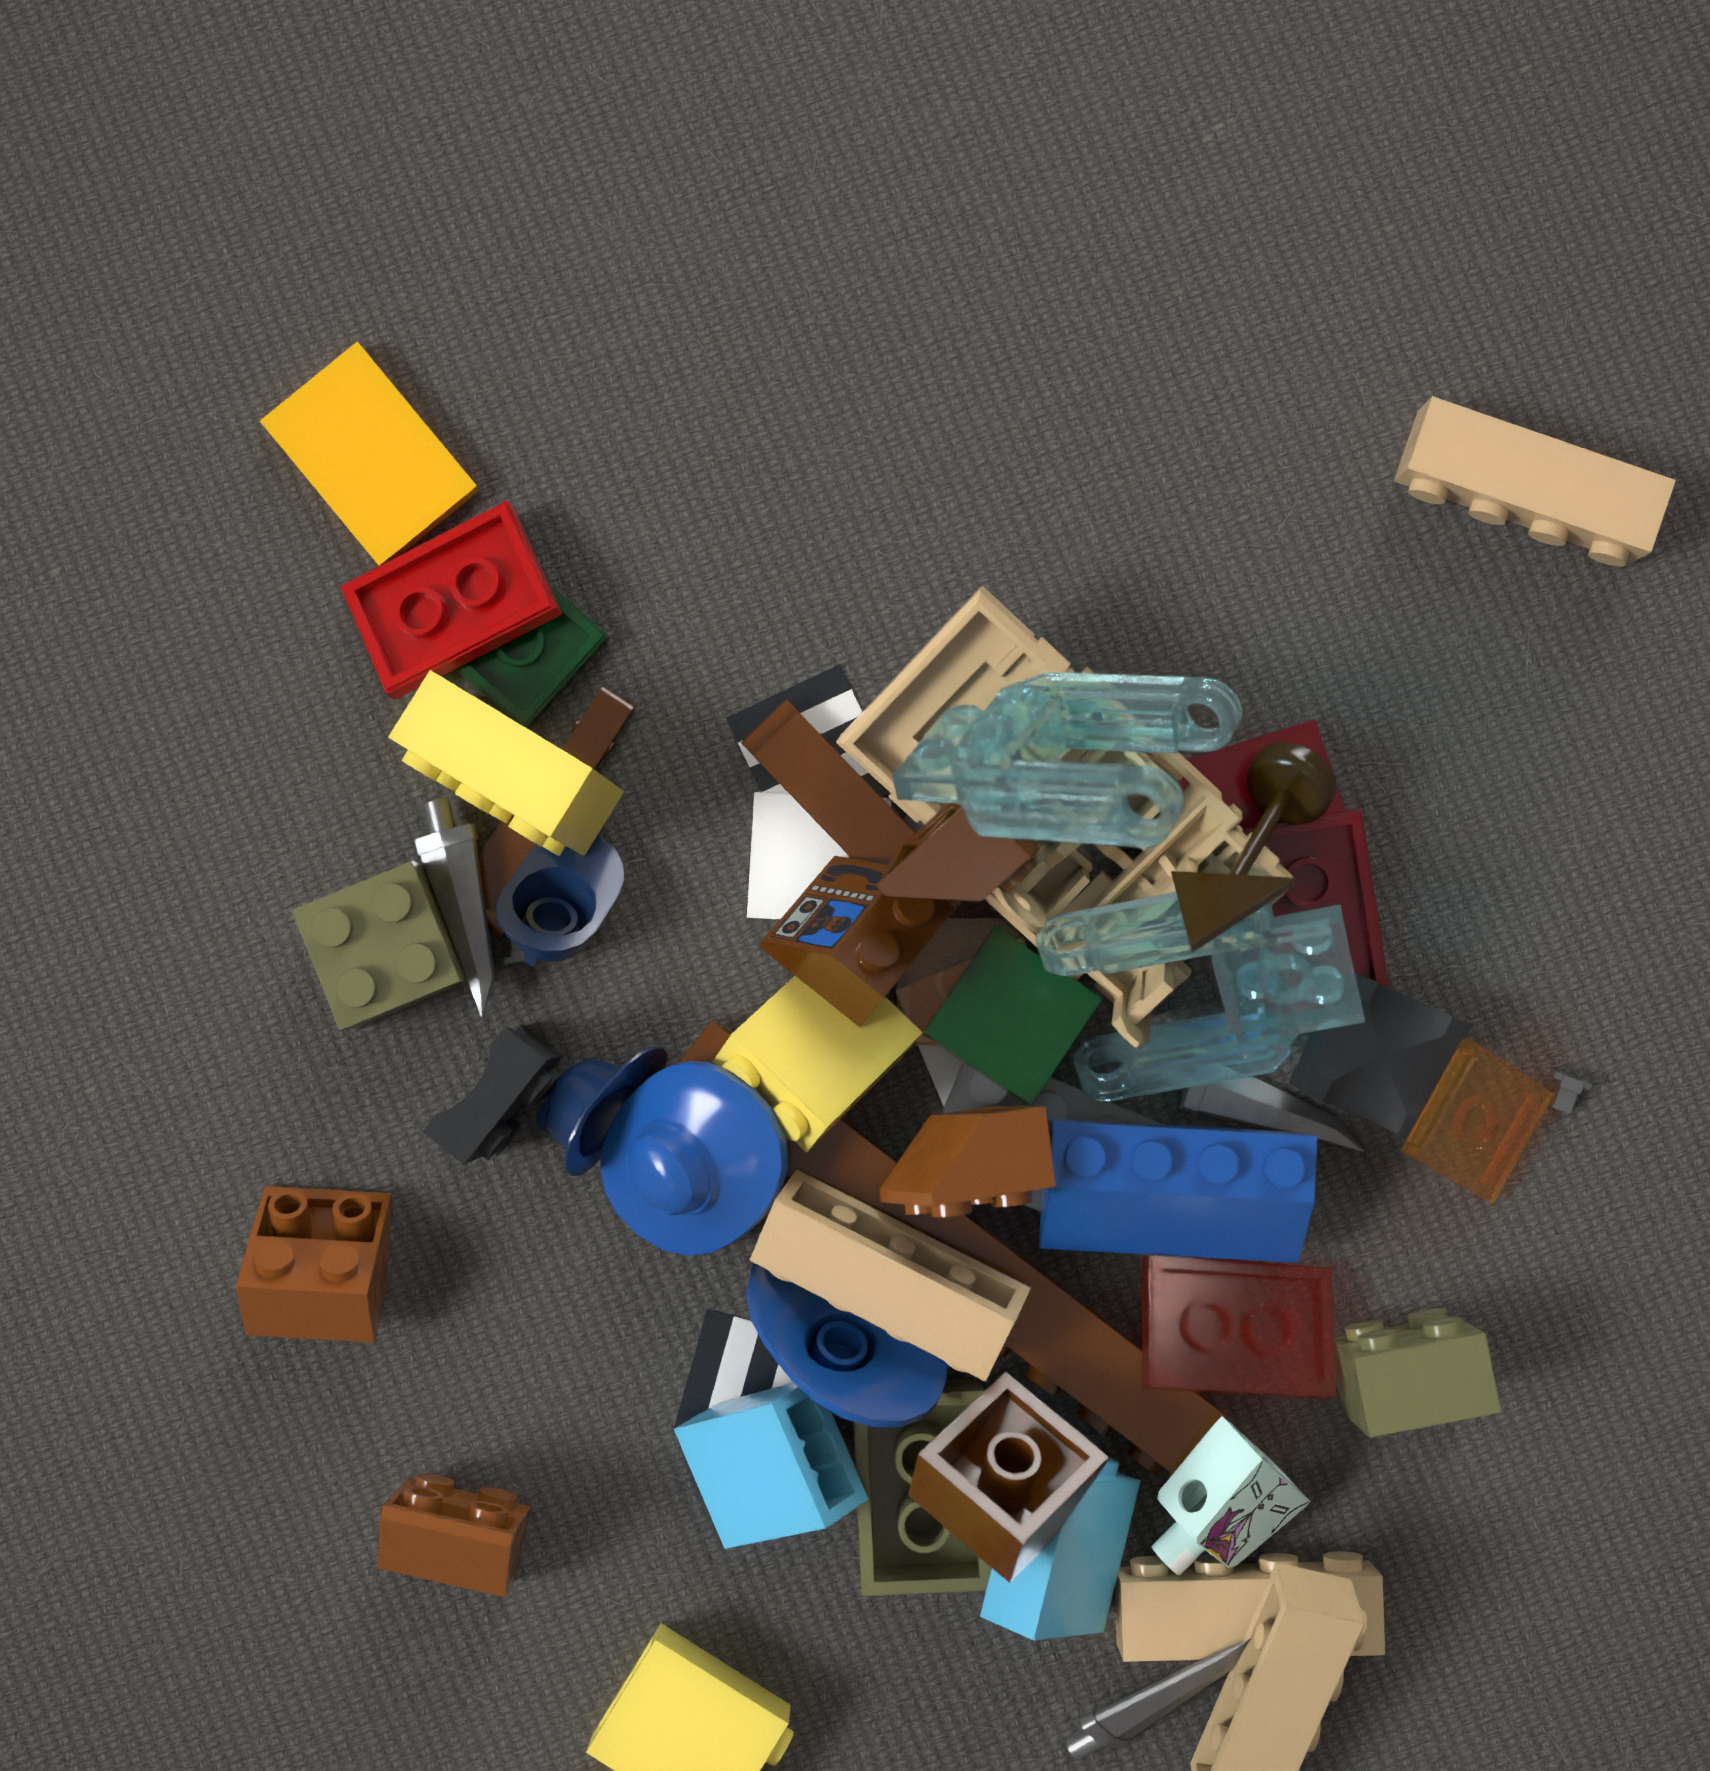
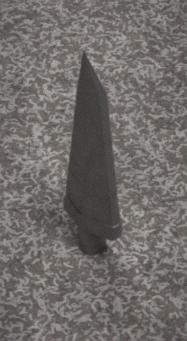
M442 798L424 804L431 834L415 839L414 843L417 855L421 856L480 1016L483 1018L494 982L495 972L476 842L478 835L474 823L456 827L449 798Z
M1200 1049L1197 1050L1192 1066L1167 1057H1163L1159 1063L1155 1081L1184 1091L1180 1110L1194 1115L1200 1113L1273 1131L1311 1134L1317 1136V1141L1365 1152L1337 1117L1214 1058V1054Z
M1249 1640L1215 1652L1097 1712L1093 1711L1080 1719L1082 1728L1066 1738L1070 1753L1076 1760L1080 1761L1103 1747L1118 1749L1127 1744L1138 1733L1232 1670Z

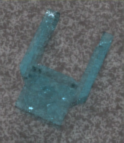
M1046 672L1003 687L985 710H981L975 705H960L947 709L893 774L892 779L897 800L960 804L965 811L967 823L979 836L1151 847L1162 843L1169 836L1184 811L1185 802L1182 790L1171 776L1162 770L1150 766L1060 762L1056 760L1065 748L1177 754L1179 750L1215 751L1224 747L1229 742L1240 725L1242 707L1233 690L1224 683L1211 678ZM1198 703L1210 707L1217 714L1220 720V727L1205 729L1198 726L1191 720L1187 706ZM1137 793L1151 798L1157 804L1161 817L1158 819H1146L1137 815L1129 806L1127 795Z
M1176 892L1061 914L1045 923L1046 926L1036 934V945L1045 972L1063 976L1101 970L1102 975L1206 955H1211L1212 964L1225 1013L1151 1026L1149 1043L1141 1050L1131 1045L1119 1032L1100 1035L1088 1040L1077 1050L1074 1056V1066L1083 1092L1094 1100L1114 1101L1273 1073L1291 1054V1043L1299 1034L1365 1022L1341 905L1275 917L1272 903L1270 902L1193 953L1190 948ZM1086 941L1085 944L1075 949L1057 951L1067 944ZM1117 1061L1123 1062V1065L1113 1072L1105 1074L1094 1072L1096 1068L1103 1064Z

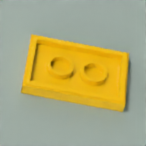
M358 341L260 420L266 430L379 566L402 555L480 491L473 480Z

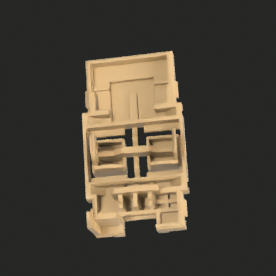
M982 585L839 736L836 743L890 792L888 797L916 823L921 820L925 824L989 765L1030 808L1031 804L1024 796L1035 787L1059 813L1071 822L1063 831L1040 809H1033L1043 820V824L1036 841L1040 849L1030 859V862L1034 865L1032 870L1009 892L1004 894L997 887L984 899L1065 974L1077 980L1086 972L1095 980L1094 986L1114 1004L1112 1025L1131 1045L1141 1050L1150 1040L1152 1011L1191 975V969L1170 950L1186 933L1171 871L1229 874L1252 833L1246 836L1243 833V829L1238 825L1242 820V811L1234 804L1226 805L1222 801V792L1109 686L1105 689L1100 687L1095 682L1096 674L1086 667L1078 675L1071 668L1068 669L1071 663L1043 637L1039 640L1035 639V634ZM1117 721L1072 769L1073 781L1093 799L1080 812L1059 794L1044 775L1053 767L1063 776ZM1183 776L1189 782V784L1162 810V808L1182 788L1180 780ZM1108 814L1124 829L1131 830L1135 834L1151 821L1133 839V842L1142 850L1134 860L1109 841L1097 828L1106 819ZM1087 838L1104 855L1115 861L1123 869L1114 880L1101 870L1090 881L1089 873L1092 870L1091 857L1080 847ZM1265 845L1248 875L1293 877L1279 864V858ZM1284 894L1237 925L1241 929L1247 930Z

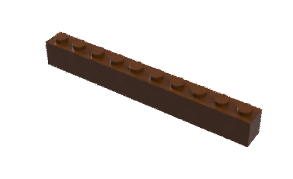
M716 1019L711 1020L678 1063L695 1060L714 1064L713 1060L732 1032ZM843 1117L807 1153L794 1141L787 1139L789 1168L782 1188H784L797 1169L1030 1287L1029 1294L999 1355L1005 1358L1010 1350L1014 1351L1031 1364L1025 1374L1043 1390L1056 1397L1063 1389L1079 1401L1082 1405L1076 1413L1102 1435L1107 1437L1113 1428L1133 1443L1128 1450V1454L1154 1475L1159 1476L1164 1468L1173 1474L1212 1426L1222 1416L1225 1419L1228 1418L1214 1402L969 1214L937 1218L932 1217V1213L906 1215L904 1204L882 1203L879 1189L899 1160Z

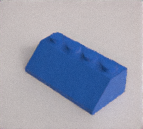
M1047 1118L1056 1187L1042 1189L1039 1248L1299 1262L1314 1206L1317 1136L1302 1132Z

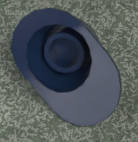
M598 835L585 856L566 846L559 857L537 844L527 853L510 881L503 888L496 903V913L499 925L505 934L515 942L518 949L524 952L525 962L528 965L535 967L540 960L544 962H561L573 958L587 946L591 937L599 929L619 897L624 883L623 861L615 848Z
M653 1046L641 1051L622 1067L597 1059L581 1061L566 1069L556 1080L537 1114L536 1123L540 1129L550 1135L566 1151L564 1163L565 1170L569 1175L581 1176L601 1159L602 1147L608 1128L618 1110L647 1079L658 1071L665 1069L668 1055L663 1047Z

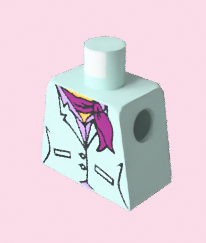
M1222 1416L1159 1490V1502L1176 1522L1151 1547L1159 1558L1178 1576L1205 1550L1228 1568L1234 1567L1302 1511L1311 1501L1271 1458Z

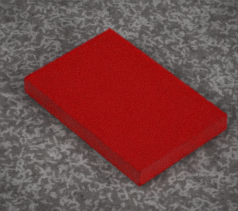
M508 500L340 586L385 693L393 700L418 689L430 670L439 676H443L562 615L516 510Z

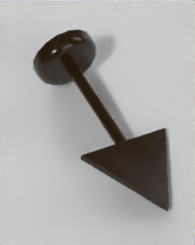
M1280 742L1269 744L1256 753L1246 772V788L1253 803L1264 814L1229 874L1171 871L1192 953L1297 885L1295 877L1248 875L1278 822L1291 825L1312 823L1322 817L1336 795V779L1330 766L1314 751L1299 744Z

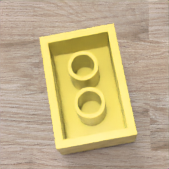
M431 670L389 735L390 739L408 749L401 761L432 780L439 782L454 791L459 797L508 824L514 814L515 816L508 827L559 857L566 846L585 856L624 793V790L593 768Z

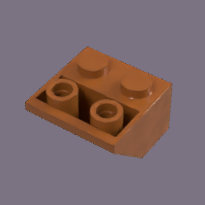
M986 1106L930 1115L880 1187L881 1202L904 1204L906 1215L932 1213V1217L936 1218L971 1213L972 1205L993 1203V1207H1008L1033 1202V1190L1056 1187L1046 1107Z
M264 1186L236 1283V1292L245 1334L250 1336L375 1343L387 1288L392 1211L391 1193Z
M420 1473L417 1474L416 1480L407 1478L382 1506L379 1524L378 1569L506 1597L515 1581L531 1506L516 1503L518 1496L503 1489L484 1487L480 1488L479 1494L454 1489L455 1482L441 1475Z

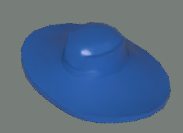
M695 1060L676 1063L658 1071L633 1092L618 1110L608 1128L602 1147L600 1163L604 1191L620 1218L638 1236L664 1251L686 1256L713 1253L739 1240L753 1229L772 1208L776 1197L782 1190L789 1168L787 1138L773 1108L755 1088H752L731 1071L709 1062Z
M753 1263L746 1289V1299L751 1321L764 1346L788 1377L814 1402L841 1418L870 1427H903L924 1419L935 1408L947 1380L948 1364L944 1360L909 1342L893 1338L886 1330L851 1312L841 1311L833 1307L826 1299L793 1282L780 1280L771 1274L769 1270Z

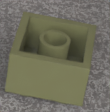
M407 862L291 910L339 1030L357 1029L468 983L424 864Z
M1444 1308L1425 1309L1407 1315L1408 1324L1384 1328L1383 1321L1381 1320L1350 1324L1345 1327L1346 1336L1329 1339L1343 1414L1370 1438L1501 1413L1486 1333L1463 1321L1461 1317L1447 1316V1311Z

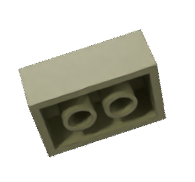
M947 1379L935 1408L924 1419L903 1427H870L854 1422L856 1471L869 1499L858 1506L862 1596L987 1590L992 1568L908 1495L918 1454L984 1393L981 1379Z

